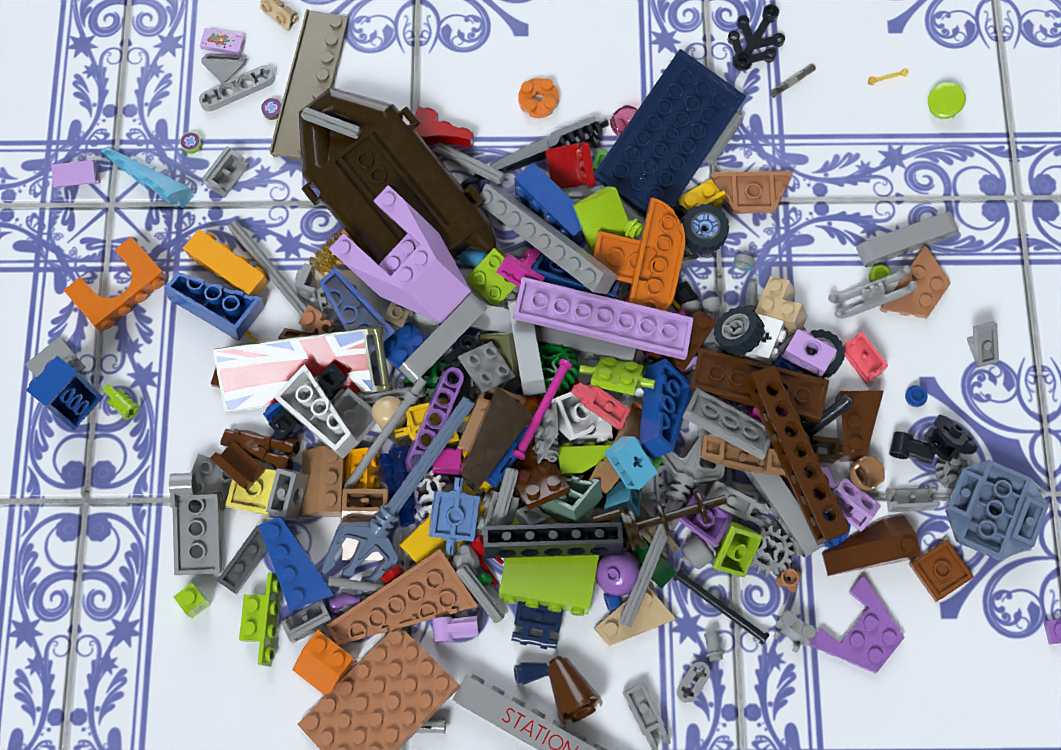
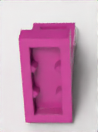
M535 247L533 249L528 248L520 260L508 253L496 273L519 288L522 277L543 281L545 277L531 269L541 252Z

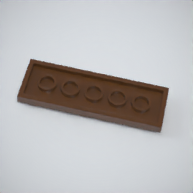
M700 348L689 390L695 391L697 388L715 397L755 406L743 380L750 373L770 367L771 365ZM775 367L781 374L786 392L791 396V403L795 412L802 419L820 423L829 380ZM767 389V392L773 396L772 392Z

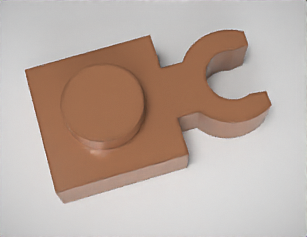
M311 305L307 306L298 323L314 334L327 333L328 326L336 327L334 322L326 320L328 315Z

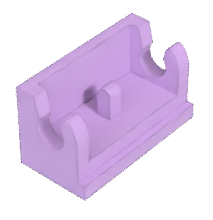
M94 160L51 165L54 188L100 183L99 165Z

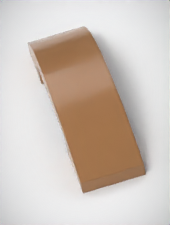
M631 408L614 443L622 436H633L639 440L641 416ZM606 457L604 461L598 462L589 481L592 482V479L600 480L601 491L608 493L620 477Z
M703 435L700 457L707 461L747 472L786 475L774 449L769 448L762 461L731 443H726L721 438Z

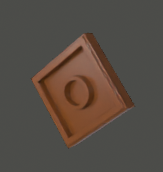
M947 539L909 564L935 602L974 578Z

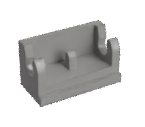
M226 146L202 179L206 187L225 198L247 170L249 164L244 161L245 158Z
M935 487L889 489L885 491L888 513L932 511L939 506L938 499H934Z
M321 599L317 603L280 622L289 641L294 644L332 622L333 619L323 599Z

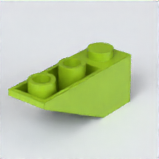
M614 441L605 442L604 445L597 446L595 442L582 443V446H574V443L560 444V447H558L559 457L555 464L563 477H578L597 466L598 462L604 461L606 458L604 452L612 446Z

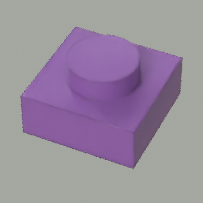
M1061 619L1045 621L1044 627L1048 644H1060Z

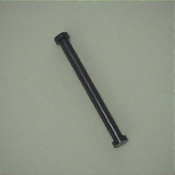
M681 568L673 577L675 582L678 580L758 639L759 644L763 645L770 635L768 632H762L686 576Z

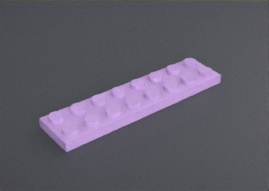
M522 277L512 318L685 360L687 357L693 324L692 317Z

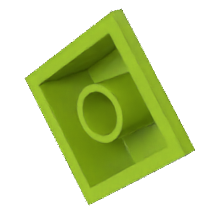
M730 521L712 561L713 568L745 578L763 536L744 525Z

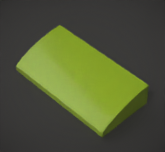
M607 186L573 205L592 256L598 231L625 237L626 232L624 228L629 221L615 187Z

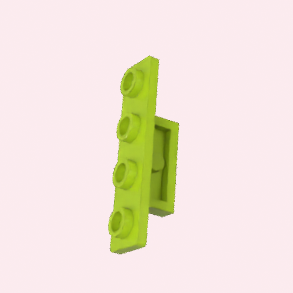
M268 572L265 595L244 594L239 641L260 642L258 665L271 667L275 657L273 646L274 638L277 636L276 619L280 611V604L278 602L279 592L282 590L278 577L273 572Z

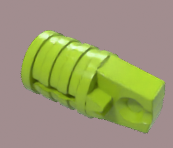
M107 384L102 389L110 397L107 403L125 420L133 418L138 413L140 406L121 388L116 391Z

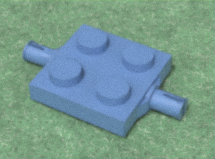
M455 477L453 491H434L428 536L446 540L444 553L446 555H454L455 542L463 540L474 541L480 496L468 495L462 492L464 478Z

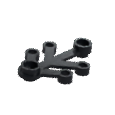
M769 4L764 7L762 13L763 20L754 35H752L749 26V18L745 15L738 17L736 25L743 32L747 44L745 50L743 51L740 44V34L737 31L729 32L727 38L728 43L733 46L735 52L732 64L737 70L746 71L751 68L752 63L759 61L771 63L775 60L776 52L771 48L766 49L762 53H752L754 49L766 46H783L785 36L782 33H776L774 36L761 39L769 24L775 22L778 18L779 9L777 6Z
M471 334L461 335L457 339L456 348L446 356L438 359V369L441 371L448 370L451 362L457 359L458 356L477 348L478 342L476 338ZM463 344H469L470 348L464 347ZM445 361L448 365L442 366L440 362ZM462 363L455 367L461 370L464 376L460 387V397L456 401L455 408L463 397L468 398L474 403V400L469 396L470 375ZM448 373L447 375L449 383L457 378L453 373Z

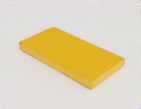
M463 482L462 492L468 495L477 496L475 492L465 482ZM481 499L479 501L477 520L479 516L483 515L485 508L482 507L483 501ZM431 513L399 543V546L416 564L439 549L445 553L446 540L428 536ZM467 541L455 542L454 554L457 552L458 547ZM445 554L448 560L453 556Z

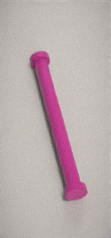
M564 359L559 361L560 366L520 444L512 452V455L521 460L525 459V452L567 370H570L573 366Z

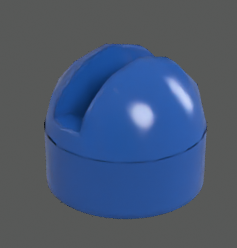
M608 593L603 594L609 611L615 610L621 605V596Z

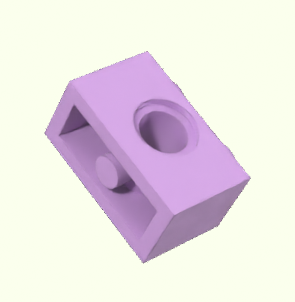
M797 329L782 357L821 378L837 350L829 342L814 338L810 332ZM810 348L814 350L815 355H809L805 349Z

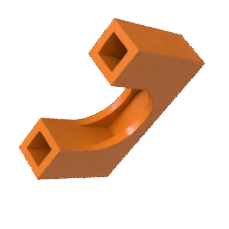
M132 237L115 249L132 273L131 283L124 293L113 298L101 297L95 294L81 277L63 290L100 333L110 329L116 320L126 316L131 311V308L145 301L151 292L161 288L165 281L168 280L163 271Z

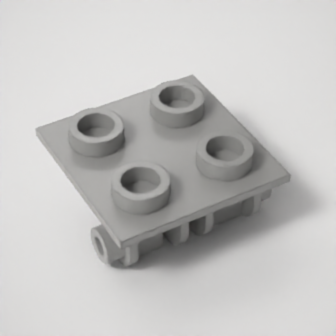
M60 337L25 364L35 377H38L43 372L46 364L56 356H59L79 373L86 368Z
M492 341L458 356V359L481 393L497 386L503 388L507 385V381L516 377Z
M557 402L553 403L550 410L547 409L543 421L535 432V453H537L538 464L543 458L549 462H555L559 457Z
M198 453L191 470L196 476L197 495L219 494L220 510L224 511L232 478L215 464L210 457Z

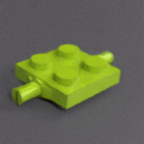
M601 356L598 364L594 367L583 364L580 366V374L592 376L591 386L593 387L598 386L601 389L635 395L636 390L640 386L652 389L655 386V380L643 378L644 365L637 364L636 362L616 360L613 357Z

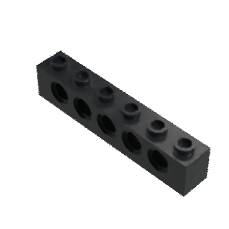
M622 522L483 526L484 558L622 554Z

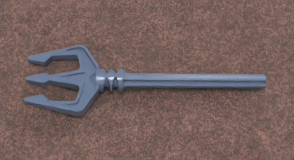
M465 397L461 399L389 503L380 506L379 509L382 513H375L377 519H371L370 522H342L338 525L322 565L321 576H324L336 565L334 555L346 538L355 539L359 542L350 563L343 567L340 578L350 579L354 575L355 568L375 551L379 552L383 559L370 576H364L360 581L374 583L397 563L396 552L388 537L390 533L388 528H393L394 524L392 522H397L400 519L398 514L400 509L475 405L473 402ZM356 590V596L361 595L364 591Z

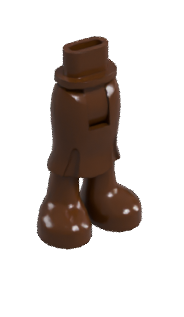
M237 428L234 431L225 429L220 441V445L226 447L232 442H236L252 458L258 459L263 463H271L277 468L291 470L294 463L291 456L296 457L301 447V439L292 436L283 440L274 438V436H265L253 431L239 430ZM273 448L283 451L288 455L273 453Z

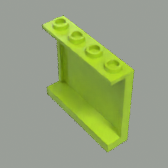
M514 516L512 525H522ZM548 520L546 521V524H565ZM599 555L505 558L499 598L509 604H516L519 601L525 602V605L531 608H539V605L548 607V610L553 612H561L563 609L571 611L570 614L575 616L589 615Z

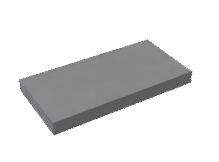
M696 388L682 418L763 461L771 443L763 423Z

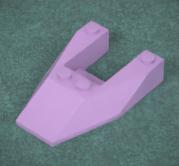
M388 185L374 200V203L401 227L407 235L379 265L344 233L329 250L380 297L442 324L469 296L471 290L439 232Z

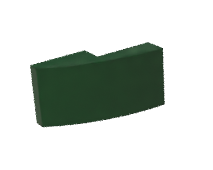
M642 540L644 549L640 550L639 546H635V552H632V549L629 551V553L637 558L641 566L649 549V545L644 540ZM660 556L651 580L662 589L677 572Z

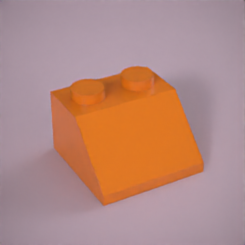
M317 630L302 649L292 670L326 696L347 675L357 660Z

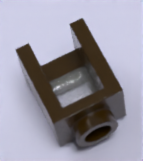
M812 436L810 438L811 447L814 453L818 455L820 463L834 464L841 458L842 447L839 445V438Z

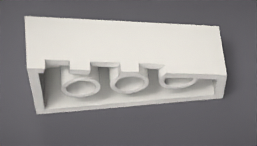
M305 364L274 396L289 413L342 459L358 443Z

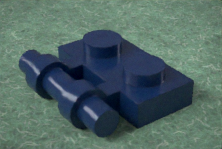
M518 601L514 625L522 626L523 628L522 633H512L511 641L520 642V645L527 646V644L540 646V649L547 650V647L556 649L558 640L550 639L549 635L550 632L559 633L563 609L561 612H553L548 610L546 606L539 605V608L527 607L525 602ZM530 628L543 630L542 637L529 635Z

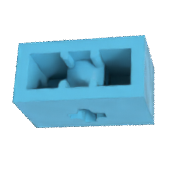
M622 436L604 452L627 489L640 490L658 473L653 466L652 459L643 451L641 442L633 436Z

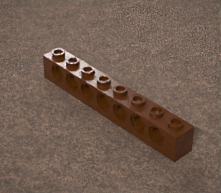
M774 365L750 373L743 381L817 545L839 538L850 532L848 521L839 508V501L829 486V479L822 471L819 457L814 453L810 444V438L801 425L800 416L795 412L791 403V396L784 388L781 374ZM767 389L772 392L773 396L767 392ZM776 409L782 413V416L776 412ZM785 429L791 433V436L787 435ZM795 450L800 453L801 457H798L795 454ZM804 471L809 473L810 478L805 475ZM814 491L819 495V499L815 497ZM823 512L828 515L829 520L825 519Z

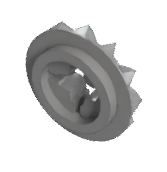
M961 455L954 456L950 462L940 458L936 463L935 475L943 486L953 489L958 478L956 474L947 476L951 470L949 466L952 468L959 466L958 475L961 469L969 466L968 460H964Z

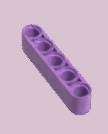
M449 368L442 373L406 456L405 463L409 470H412L414 467L411 461L414 455L421 457L428 448V446L422 445L420 441L421 436L427 434L432 442L449 416L464 379L462 371L458 368ZM448 373L456 375V384H450L447 381ZM440 393L447 395L448 403L446 405H442L438 401ZM431 414L438 415L440 421L437 426L430 423L429 417Z

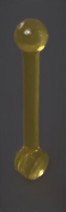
M904 68L901 72L877 78L871 76L868 78L867 83L872 86L878 81L901 75L905 77L908 76L909 70Z

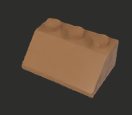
M319 446L303 451L301 473L308 474L309 478L299 517H342V494L345 483L346 456L342 459L328 446Z

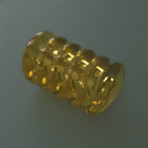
M340 232L339 234L334 233L332 235L333 240L328 239L326 241L327 246L322 245L320 247L322 252L316 251L314 253L316 258L310 257L308 259L310 265L323 277H325L324 272L329 273L331 271L330 266L338 268L336 260L342 262L329 250L342 235Z

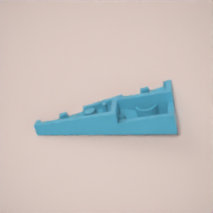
M109 147L101 150L108 159L147 190L151 188L171 205L176 202L184 208L194 197L189 187Z

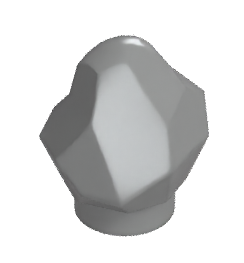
M460 545L453 557V568L456 571L460 566L466 564L474 575H477V568L480 562L475 550L470 545Z

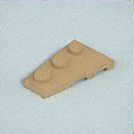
M648 587L631 628L618 623L626 605V602H624L597 625L594 630L610 647L675 621L676 618Z

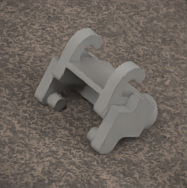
M786 608L776 622L775 626L778 629L773 638L777 640L782 632L796 642L792 651L797 653L801 645L807 647L815 636L817 629L798 619L793 612Z

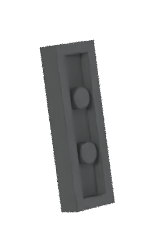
M258 525L217 579V582L236 595L268 551Z

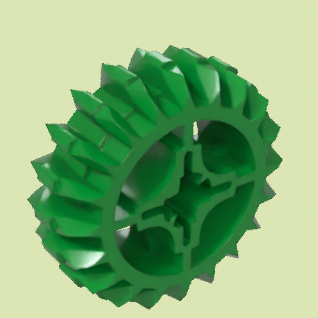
M547 343L543 347L539 344L538 350L546 391L560 366L559 361L561 359L570 362L573 366L570 370H567L556 393L561 395L562 390L569 391V385H575V379L579 378L578 371L580 366L577 356L571 348H566L563 344L557 346L555 343L553 345Z

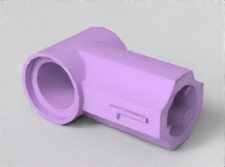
M477 616L455 619L453 617L432 619L434 643L453 642L455 639L479 637Z

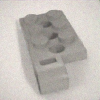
M194 472L171 473L169 475L170 508H172L174 575L220 574L219 494L197 495ZM193 500H199L202 504V508L198 513L193 512L190 508ZM195 522L202 525L200 535H194L191 532V526ZM195 545H199L203 549V554L200 558L192 555L191 550Z

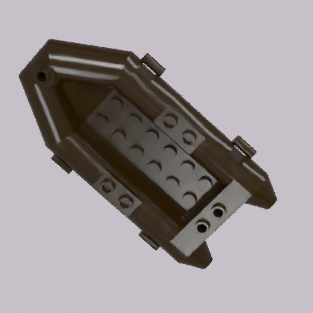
M332 87L328 88L304 107L359 126L361 133L357 139L304 120L301 116L303 109L299 111L302 178L307 183L301 190L314 206L322 201L355 244L375 263L379 265L407 235L401 227L374 203V200L388 185L439 232L453 259L469 246L487 254L497 247L493 224L479 208L486 201L473 185L464 189L414 129L420 125V121L408 107L399 111L392 103ZM403 115L410 122L411 125L405 124V122L402 120ZM311 188H317L320 191V195L317 196ZM468 194L476 202V204H471V202L467 199Z

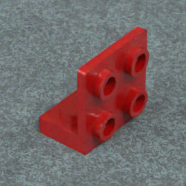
M587 142L545 150L550 179L560 189L586 185L587 187L596 186L590 147Z

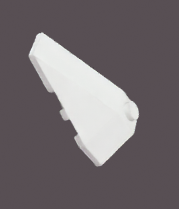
M602 389L621 403L630 396L629 394ZM571 392L552 399L548 407L550 410L553 403L557 402L558 430L570 441L592 432L603 420L580 403L581 399Z

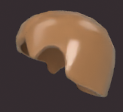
M867 455L853 462L850 467L849 477L852 483L859 489L870 491L884 481L885 470L882 463L876 457Z

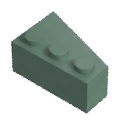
M572 476L571 479L564 478L569 486L570 493L538 506V508L543 513L567 524L582 523L603 498L600 480L584 481L579 480V477Z

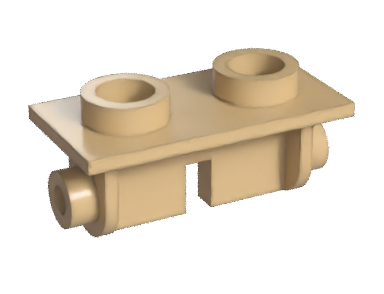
M261 0L260 9L287 31L290 30L292 22L296 23L299 20L298 13L288 6L284 7L285 3L281 0Z

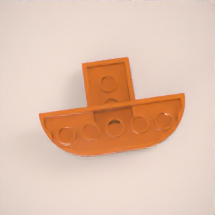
M650 198L641 241L598 231L593 257L618 275L616 281L632 284L628 298L629 303L666 311L673 301L685 250L684 227L670 206L658 199Z

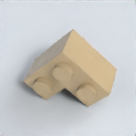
M770 276L755 310L756 314L784 321V330L796 333L797 329L802 331L808 317L803 304L792 301L795 296V290L790 280Z

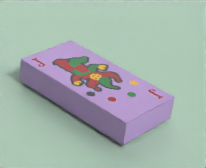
M204 28L199 46L203 50L240 55L245 37L243 34Z

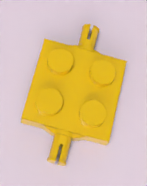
M448 398L441 399L438 401L442 405H446L448 403ZM429 403L409 407L405 413L407 425L406 427L394 429L395 438L409 435L413 442ZM431 414L429 417L432 425L437 426L440 419L438 415ZM467 415L466 418L463 420V422H465V421L468 420V417H469L468 415ZM457 430L446 445L459 442ZM423 434L420 441L422 445L429 446L431 438L427 434Z

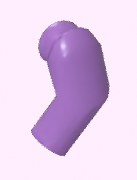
M342 592L329 599L328 611L336 614L344 605L354 607L362 601V597Z

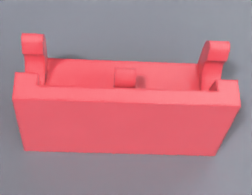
M862 331L853 340H848L843 346L846 359L866 384L884 373L889 366Z

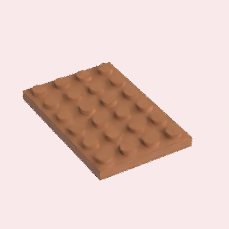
M403 628L391 630L335 686L331 693H328L297 725L320 750H400L461 686Z

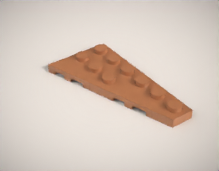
M439 549L327 624L326 628L337 645L478 607V604L456 574L455 569L443 551Z

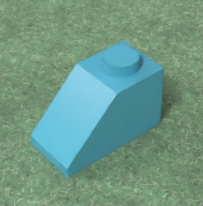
M620 481L607 494L604 511L608 512L621 507L624 511H627V505H630L634 517H639L642 488L640 490L627 489L623 481ZM621 517L612 520L613 522H623Z

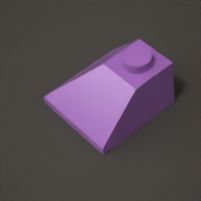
M699 491L702 501H705L707 496ZM694 494L689 497L687 504H683L682 508L696 503ZM714 507L706 510L708 524L702 522L699 512L677 519L706 542L716 547L733 516L719 507Z

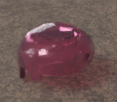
M624 105L611 115L610 126L618 137L636 113V107Z

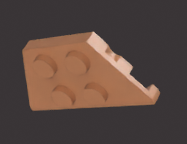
M793 171L712 172L711 179L720 192L723 190L726 192L725 202L733 214L775 213Z
M924 245L910 266V274L900 280L893 291L907 286L911 281L917 282L916 290L909 295L885 303L880 309L881 312L887 313V311H891L904 316L914 315L918 318L927 319L951 284L929 249Z

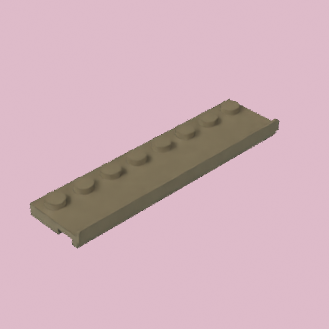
M306 9L269 150L273 157L281 156L287 157L289 160L301 161L299 111L328 88L333 87L349 23L348 16Z

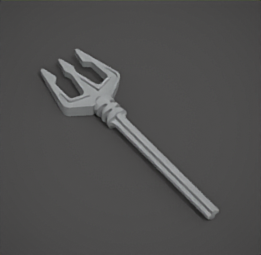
M683 419L680 431L688 429L690 421ZM700 428L698 431V439L685 458H680L674 452L659 456L672 474V480L675 483L669 486L672 491L666 493L668 502L664 510L665 513L679 509L683 504H687L688 500L685 496L691 494L688 488H693L694 485L712 483L715 480L719 481L723 477L725 466L715 464L714 469L700 466L703 435H709V432L703 428ZM675 520L668 522L670 531ZM659 524L640 568L638 581L631 590L618 623L625 627H632L668 539L662 524Z

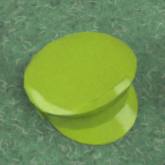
M945 82L938 84L929 93L928 108L931 114L939 119L954 118L964 108L966 94L956 83Z

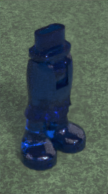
M411 446L396 447L390 449L389 453L381 454L378 457L379 467L386 478L384 481L389 489L390 500L409 475L405 460ZM414 491L398 513L401 528L408 527L416 522L414 514L417 513V509L415 508L416 497Z

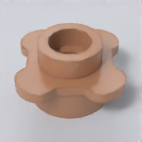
M786 566L787 569L785 571L780 570L781 574L776 579V585L778 587L783 586L790 592H795L802 574Z

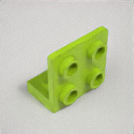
M493 248L466 278L495 307H498L517 287L496 273L507 256L499 248Z

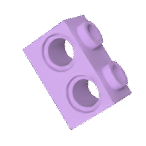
M846 478L843 479L833 492L839 501V508L843 516L860 532L864 530L881 507V504Z

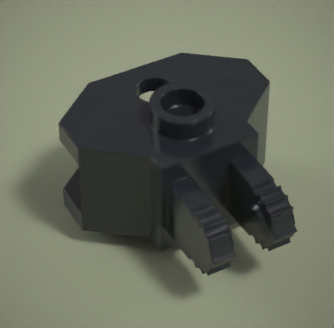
M938 415L934 421V425L937 428H929L924 435L931 451L945 461L950 462L954 456L957 457L960 453L971 455L977 452L978 447L976 443L972 442L971 434L964 432L960 425L955 424L947 416Z

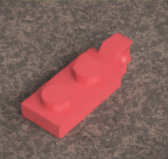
M582 383L573 386L571 393L581 399L580 403L585 408L616 429H622L630 408L598 386H585Z

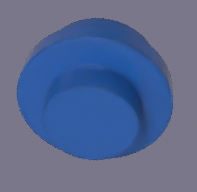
M911 386L905 393L906 402L912 407L923 406L928 398L926 390L921 386Z

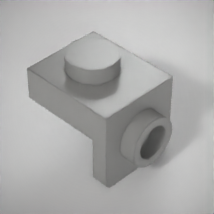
M304 263L302 269L297 271L294 286L298 295L302 298L317 299V290L310 287L315 271L312 265Z

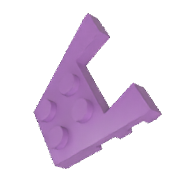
M861 577L849 594L867 608L864 614L840 643L820 628L808 646L826 652V654L843 659L850 664L875 674L905 637L866 578Z

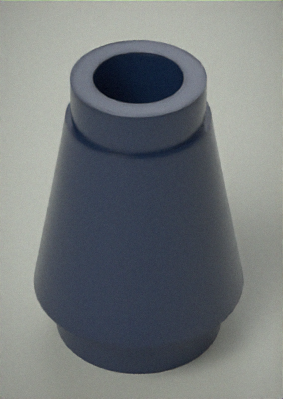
M519 662L518 665H514L516 683L525 685L549 676L547 663Z

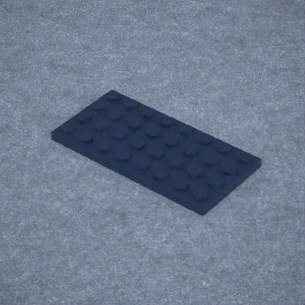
M679 49L594 172L595 180L605 187H615L619 197L645 215H647L650 198L658 199L670 207L674 206L746 98V95L685 51Z

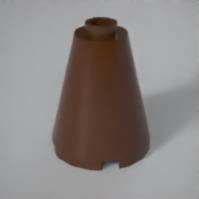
M557 656L549 662L550 665L547 667L561 724L567 725L565 720L570 719L573 723L578 722L593 714L598 703L600 707L602 706L603 701L567 657Z

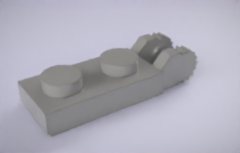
M714 481L706 500L725 494L727 503L717 507L745 521L748 520L760 527L763 526L764 522L761 519L750 514L753 508L763 514H769L770 509L756 503V500L719 481Z
M642 682L622 692L651 749L658 750V745L650 733L657 728L662 741L666 745L671 744L670 738L663 726L665 724L645 684Z

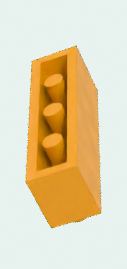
M198 229L183 247L186 255L233 289L242 291L244 294L252 297L254 295L258 296L268 284L265 277L266 273L258 266L252 267L248 259L241 254L237 256L232 253L233 249L227 244L223 243L221 245L216 241L217 238L210 232L204 233Z

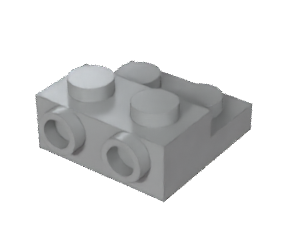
M349 387L346 390L341 388L334 396L336 402L333 406L358 443L353 448L355 449L376 422L371 414V406Z

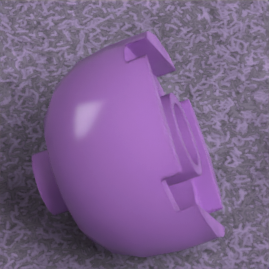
M622 550V554L604 555L597 564L595 577L598 585L604 592L610 595L623 596L631 593V590L638 581L641 565L633 554Z

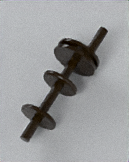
M694 489L695 504L665 513L661 502L655 501L659 515L638 522L635 521L630 505H627V511H624L622 507L595 515L593 520L594 523H604L621 517L632 552H635V546H639L640 550L644 549L639 533L640 530L662 524L667 537L670 536L669 521L698 512L702 522L708 524L706 510L726 504L727 499L724 494L702 501L699 490Z

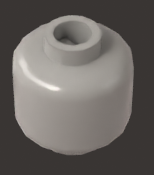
M696 535L682 546L684 554L681 558L688 567L693 565L696 569H701L714 559L713 552L716 550L711 544Z

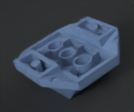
M987 460L960 470L945 512L956 542L1000 561L1034 547L1049 505L1045 498L1042 497L1032 478L994 461ZM989 506L996 509V516L989 512Z

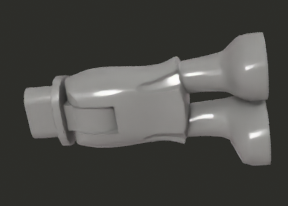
M711 297L703 300L700 305L698 301H690L682 304L680 307L681 311L684 310L686 316L690 317L700 310L701 306L703 313L716 320V311L720 308L721 301L719 297ZM714 328L701 348L724 354V350L715 340Z

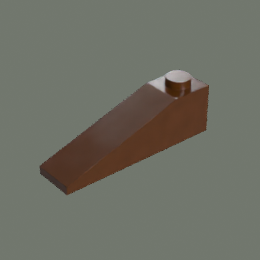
M901 515L876 522L862 532L824 552L822 557L827 576L914 560L921 555L916 532L906 517Z

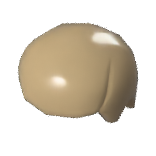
M385 396L378 399L372 406L371 414L373 420L381 430L384 429L402 403L400 399ZM405 414L395 429L401 428L406 422Z

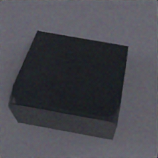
M687 281L677 284L674 299L680 306L699 298Z

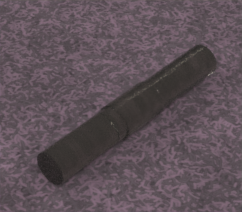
M811 63L798 73L792 75L769 92L770 95L775 98L788 88H791L816 70L815 65Z

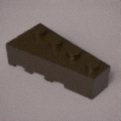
M494 387L492 396L484 411L459 474L480 488L534 414L502 389Z

